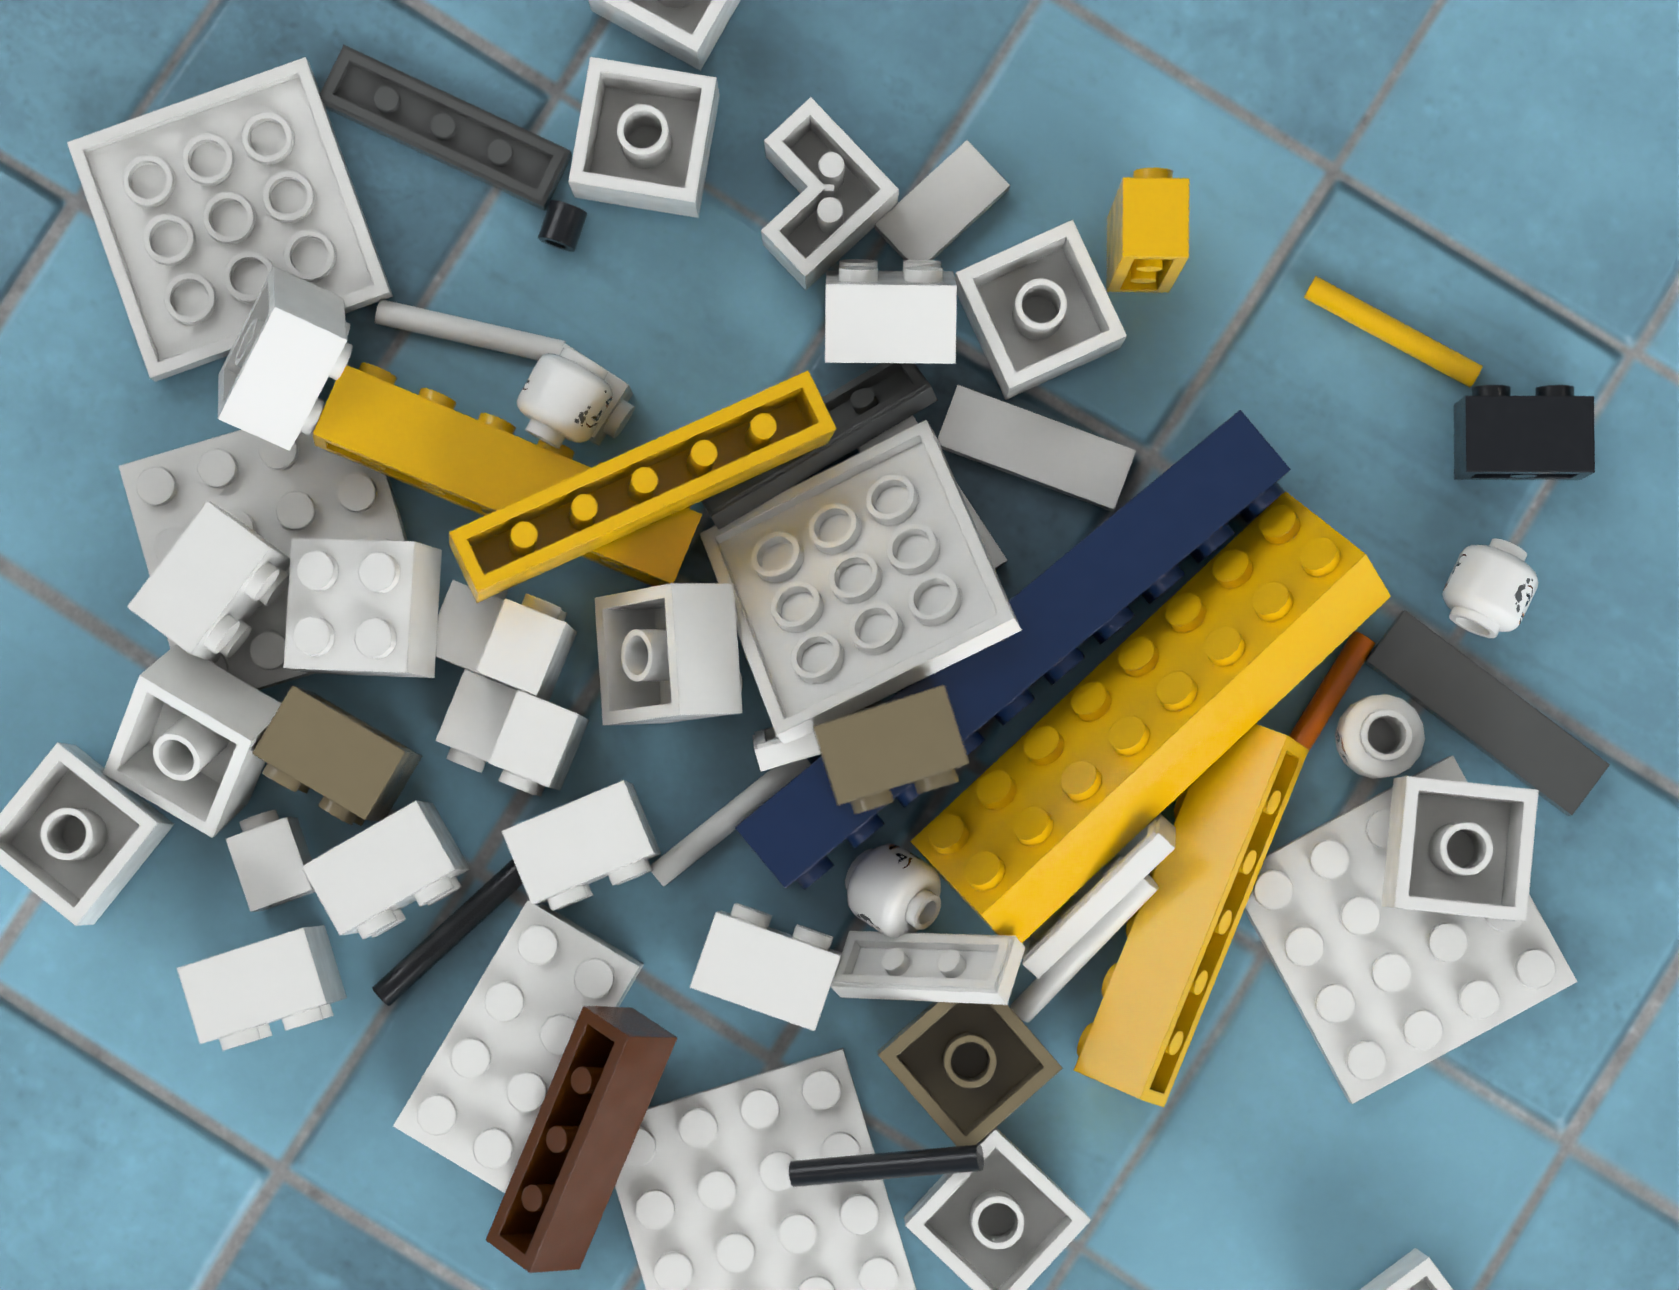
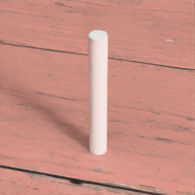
M387 300L379 301L375 315V324L533 360H539L541 356L548 353L558 354L565 343L564 340Z
M805 758L771 768L652 863L651 868L653 871L651 872L665 887L735 831V827L809 767L811 765L810 762Z
M1149 875L1141 880L1039 979L1036 978L1010 1005L1014 1013L1022 1021L1029 1023L1159 889L1157 883Z

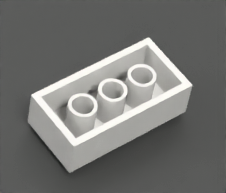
M527 900L393 1126L505 1193L583 1006L619 1007L644 964L559 913L552 911L542 903L531 904L530 900Z

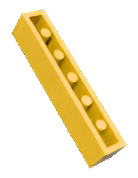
M364 362L361 363L359 369L346 365L341 376L335 381L313 431L315 446L483 516L591 468L572 460L575 452L563 444L558 449L539 439L536 445L513 435L516 427L497 416L480 413L478 420L455 411L456 402L450 397L428 388H421L417 395L394 385L397 377L392 373ZM691 506L588 552L581 557L653 587L674 583L702 514L691 510Z
M809 370L452 530L449 532V546L476 603H479L826 445L837 428Z
M1255 724L1178 796L1174 808L1176 820L1173 825L1176 828L1175 849L1150 872V877L1157 883L1159 889L1127 921L1126 943L1118 962L1109 968L1104 977L1101 988L1103 999L1095 1019L1086 1026L1079 1038L1077 1045V1055L1079 1058L1074 1071L1140 1100L1165 1107L1309 749L1288 735Z

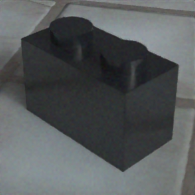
M1481 385L1472 387V396H1464L1454 404V480H1582L1595 473L1594 396H1574V387L1569 385L1536 387L1535 396H1511V387L1506 385Z

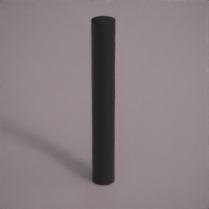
M514 860L509 861L372 987L376 995L387 1006L394 1003L523 884Z
M978 1144L795 1160L789 1164V1179L793 1187L976 1172L982 1171L984 1168V1155L981 1145Z

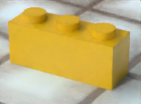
M1141 168L1133 171V177L1122 178L1107 216L1106 292L1169 293L1189 258V178H1173V171L1166 168Z

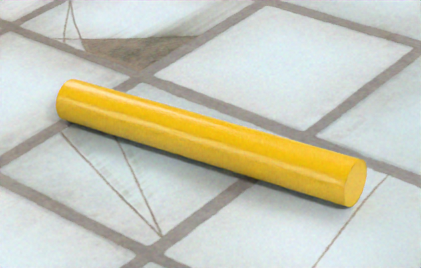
M1318 276L1314 277L1303 297L1469 388L1472 387L1483 366Z

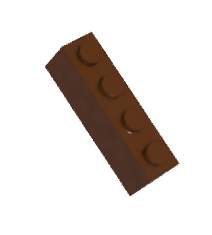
M583 1006L486 1237L488 1243L529 1273L580 1270L678 1037L631 1007Z

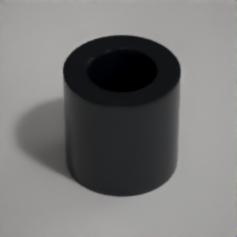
M550 200L538 239L550 246L574 252L587 217V212L565 202Z

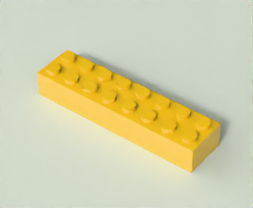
M1285 491L910 842L997 935L1016 936L1023 943L1391 597L1390 593L1368 556Z

